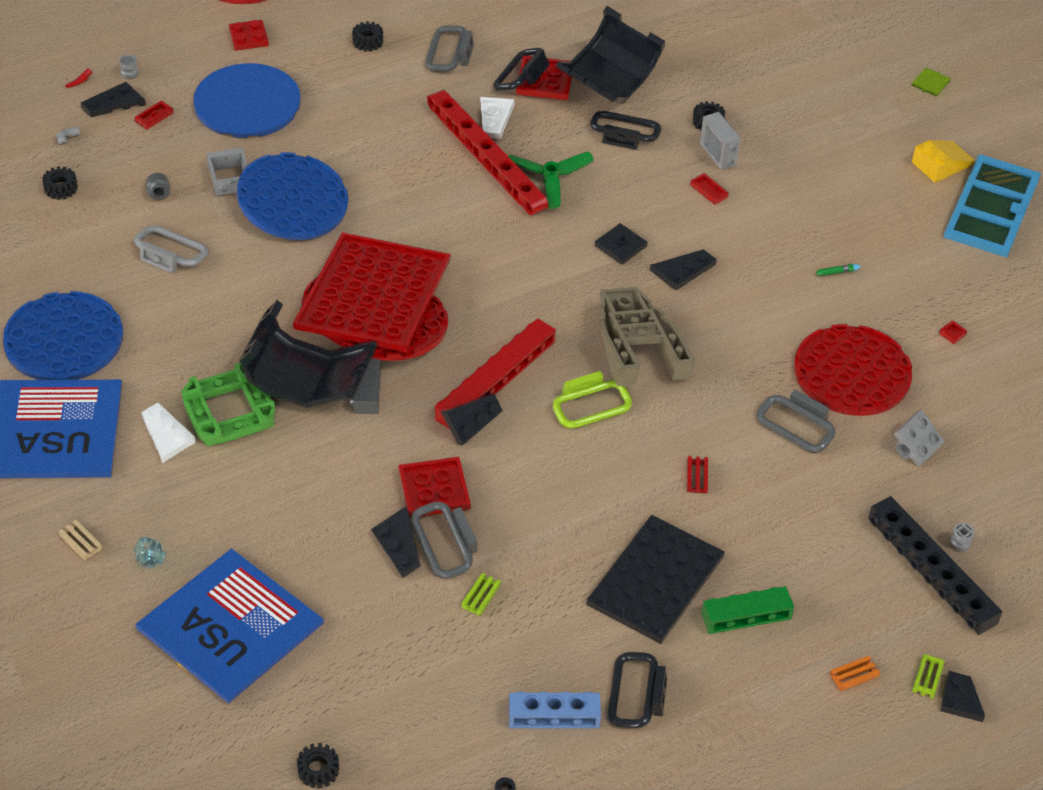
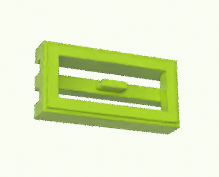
M481 573L461 603V608L481 616L500 588L501 581L498 579L494 581L493 577L489 576L487 578L486 574ZM485 583L479 591V593L477 594V596L475 597V599L473 600V602L471 603V605H469L474 596L476 595V593L478 592V590L480 589V587L482 586V584ZM491 585L492 588L490 589L489 593L487 594L479 608L476 609L475 607L484 596L488 587Z
M923 654L912 692L916 693L919 691L922 696L928 694L930 695L929 698L934 699L945 660ZM926 660L931 661L924 685L920 686L919 683ZM937 663L939 666L932 689H929L927 687L934 664Z

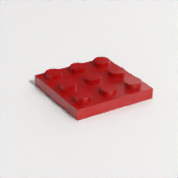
M523 56L519 76L532 56ZM547 58L550 65L535 84L528 85L527 81L524 80L516 88V95L568 100L572 77L559 70L556 64L558 61H571Z
M460 457L398 465L405 503L410 514L409 518H411L412 513L417 508L437 501L447 504L452 512L461 507L462 511L471 509ZM434 510L422 516L442 514L443 512Z

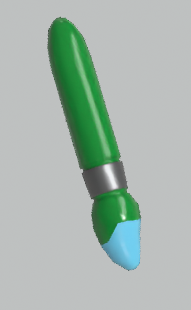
M848 264L822 268L816 271V275L826 276L858 270L860 265Z

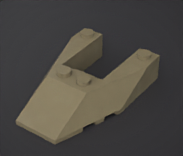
M638 287L602 289L600 291L601 333L610 372L617 386L636 384L640 365L630 346L643 344L654 345L672 381L691 379L695 359L674 321L667 320L663 316L664 312L660 308H655L651 304V300Z

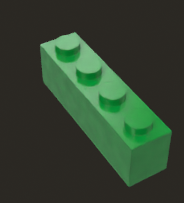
M786 586L772 587L767 590L708 599L703 601L701 614L708 634H715L791 620L794 604Z

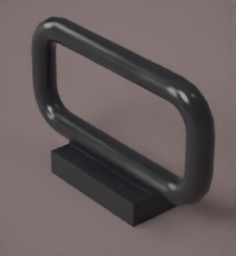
M530 48L519 52L494 81L493 88L497 91L512 90L520 86L524 80L527 81L528 85L535 84L550 65L544 49ZM534 55L515 81L502 84L523 56Z
M609 111L596 112L590 121V126L593 130L603 133L602 143L637 150L639 140L644 142L655 141L659 138L662 130L661 125L656 121ZM600 118H608L652 127L654 132L651 135L641 134L637 130L607 124L602 126L597 123Z
M626 652L616 659L608 706V719L613 725L621 728H641L651 721L653 712L654 716H663L667 687L666 666H658L657 659L653 655L644 652ZM627 661H645L650 665L644 713L639 719H622L617 717L622 670L624 663Z

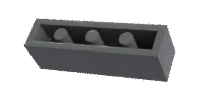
M371 359L356 394L350 398V406H354V414H378L382 361L380 359Z

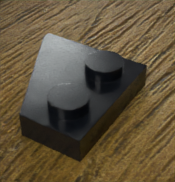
M949 671L940 711L983 722L985 713L971 676Z

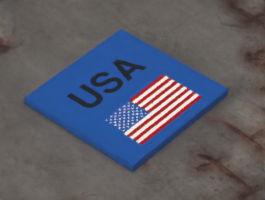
M122 379L0 380V478L112 477Z
M231 548L137 622L135 626L140 633L229 704L323 625L324 619Z

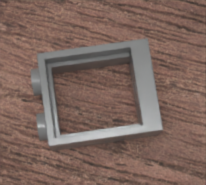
M719 112L704 116L700 145L721 170L737 165L741 138Z
M243 148L206 153L207 166L215 196L237 193L239 177L217 180L215 171L241 167L243 172L248 166Z

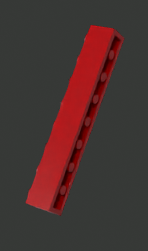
M539 318L529 323L520 334L514 336L512 341L502 346L497 354L491 356L482 367H478L469 378L463 380L460 386L453 389L445 399L440 400L436 404L435 420L450 430L441 411L471 402V400L488 394L496 395L555 343L556 329Z

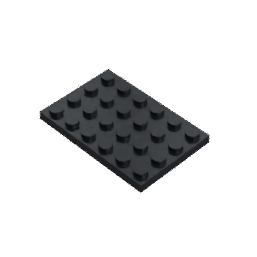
M651 515L588 597L586 605L662 644L724 558L725 551Z

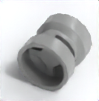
M133 55L122 56L119 59L121 76L124 79L136 78L139 73L136 57Z
M967 523L956 524L950 539V546L958 552L968 551L974 537V528Z

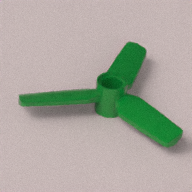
M588 151L558 163L549 161L544 165L515 155H508L517 166L543 174L549 209H556L561 205L559 175L570 174L594 162L592 154Z

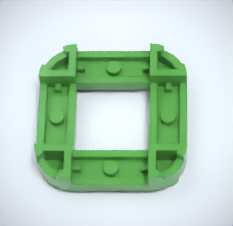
M240 363L234 364V370L197 380L196 376L189 378V383L182 390L185 410L197 436L207 446L225 443L274 426V401H271L269 395L264 394L247 381ZM242 389L252 412L217 423L205 400Z

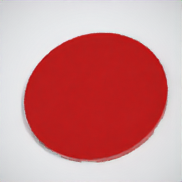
M847 324L831 325L830 328L816 330L802 341L797 349L794 361L796 379L802 390L810 398L828 407L829 410L852 416L875 415L892 409L908 394L913 378L911 361L901 349L902 347L883 332L862 325L856 327L847 326Z

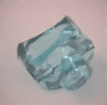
M141 537L134 548L140 566L152 569L156 564H162L165 559L166 553L162 550L160 541Z

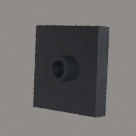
M621 223L595 241L597 248L622 265L646 248L648 244L646 240Z

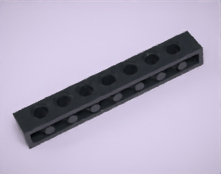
M892 496L871 506L868 518L870 523L883 534L887 541L893 544L898 553L910 562L911 566L924 577L928 584H931L939 596L950 604L954 612L959 614L971 629L980 635L999 623L1003 611Z

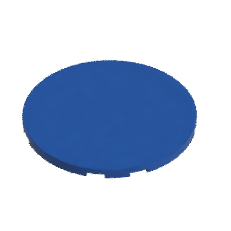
M255 63L235 64L216 70L200 82L194 93V108L199 120L214 132L222 135L224 133L230 134L236 138H248V136L253 135L261 137L282 129L295 118L301 102L299 88L288 74L277 68Z
M280 152L279 155L271 156L269 154L251 162L243 170L237 185V201L245 217L262 231L284 239L307 240L323 236L334 230L341 223L347 211L348 192L342 183L341 177L324 162L308 155L304 157L296 155V153Z
M78 291L60 294L53 292L42 295V298L35 301L30 300L13 313L3 332L4 350L10 363L24 375L37 380H78L92 375L112 361L123 341L122 322L112 305L100 297Z

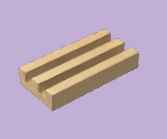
M77 520L73 521V525L70 526L68 524L65 526V530L61 529L58 531L59 536L84 560L102 550V545ZM75 530H77L85 539H83ZM68 534L73 535L89 552L86 553Z

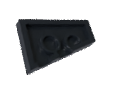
M124 82L81 102V108L90 117L112 113L114 109L123 108V110H127L132 105L139 104V106H145L146 102L138 92L127 82Z
M702 249L651 264L650 271L677 291L715 266L717 259Z
M488 394L471 400V402L443 410L441 413L457 444L464 445L503 410L495 394Z
M406 506L371 529L403 578L421 567L413 536V528L409 518L410 514Z

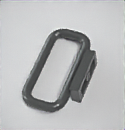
M447 25L439 27L433 35L425 61L427 69L431 71H451L458 66L459 61L461 66H468L474 47L472 31H467L462 26ZM446 32L461 33L452 62L450 64H432L441 34Z
M795 389L790 394V399L781 395L768 397L757 411V419L760 424L812 453H818L826 449L835 436L833 424L827 421L829 408ZM781 403L825 428L827 435L819 444L813 445L768 420L765 417V413L772 404Z
M437 501L417 508L412 513L411 524L435 575L448 579L468 571L473 563L472 553L477 552L478 548L475 536L461 507L454 509L452 513L447 504ZM434 510L443 512L464 557L462 565L449 570H443L439 566L419 521L422 515Z

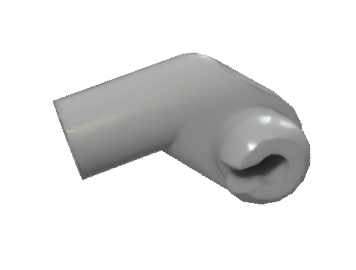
M78 126L66 128L57 133V142L65 144L68 137L79 136Z

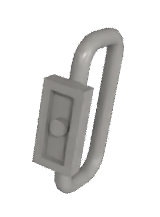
M159 226L145 227L134 237L135 245L140 248V260L170 273L177 270V264L186 267L196 266L208 255V248L204 244ZM156 233L201 252L193 259H186L148 242H143L142 239L148 234Z

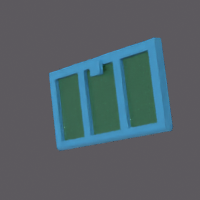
M978 155L943 236L946 239L1007 258L1041 173L988 156Z

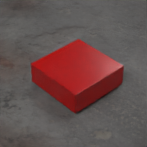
M952 320L940 329L939 334L952 344H955L966 336L967 330Z

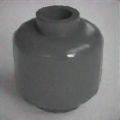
M153 173L147 177L145 187L147 194L152 199L162 200L169 195L170 183L164 174Z

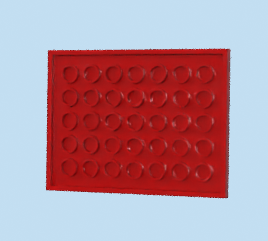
M342 232L293 322V329L358 343L374 341L378 344L377 347L407 353L449 265L451 254Z

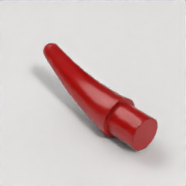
M87 68L74 81L66 84L65 87H74L85 82L93 72Z

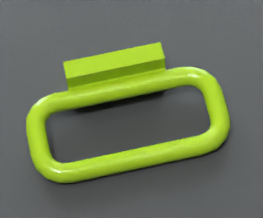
M601 371L564 382L562 395L556 397L553 401V410L561 425L570 429L579 428L625 413L632 406V399L625 385L617 386L614 380L603 382ZM611 387L618 389L624 400V404L574 421L568 420L561 409V404Z

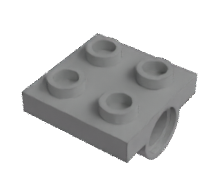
M922 409L916 411L894 433L898 439L895 446L896 451L903 458H911L916 466L922 465L945 442Z

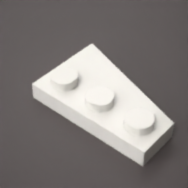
M480 97L482 129L490 138L501 139L515 106L514 99Z
M159 403L141 412L143 421L154 441L162 463L195 443V437Z

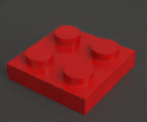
M263 20L229 24V31L235 51L269 46Z

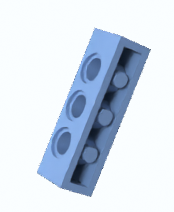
M509 693V728H600V693Z

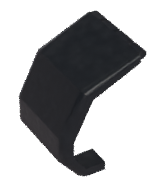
M606 6L603 11L604 18L591 41L571 62L558 61L556 67L608 100L624 103L645 82L654 69L665 48V40L651 32L648 37L622 22V14Z
M276 300L262 315L239 359L247 381L266 395L304 408L352 398L356 394L378 344L374 341L328 350L292 338L280 329L276 317L283 304Z

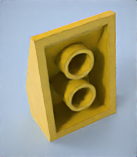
M928 140L915 146L912 163L934 183L971 167L976 162L954 141Z

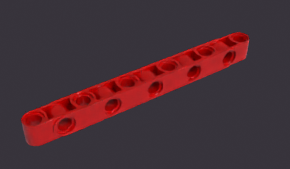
M445 90L427 96L429 108L529 215L532 216L548 208V201L544 194Z

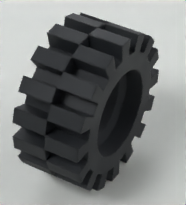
M366 21V24L360 22V25L356 24V27H353L352 30L354 47L360 51L364 49V52H367V50L371 52L373 49L378 50V47L381 48L383 44L382 27L378 23L375 25V22L369 24V21Z
M705 101V104L700 102L699 105L697 104L694 107L693 125L696 126V129L701 128L702 130L703 117L719 112L725 119L723 106L719 107L720 104L717 103L715 105L712 101L711 104L708 101Z
M58 166L57 169H54L53 167L51 172L47 170L46 174L43 175L44 192L48 197L51 196V199L55 197L57 200H60V197H63V200L67 199L66 196L72 197V193L75 194L78 189L75 172L70 168L67 169L63 166L60 169V166Z
M314 743L310 744V749L307 746L304 747L303 752L300 751L299 758H297L299 779L303 780V784L306 786L310 783V788H314L315 784H317L318 789L322 788L324 783L327 787L330 785V781L334 782L339 775L338 754H335V749L332 748L330 750V745L327 744L325 747H322V743H318V747H315ZM314 761H324L327 767L323 770L315 771L310 769L309 765Z

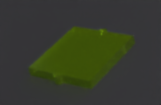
M925 68L912 82L911 86L937 97L951 81V78L940 74V72Z

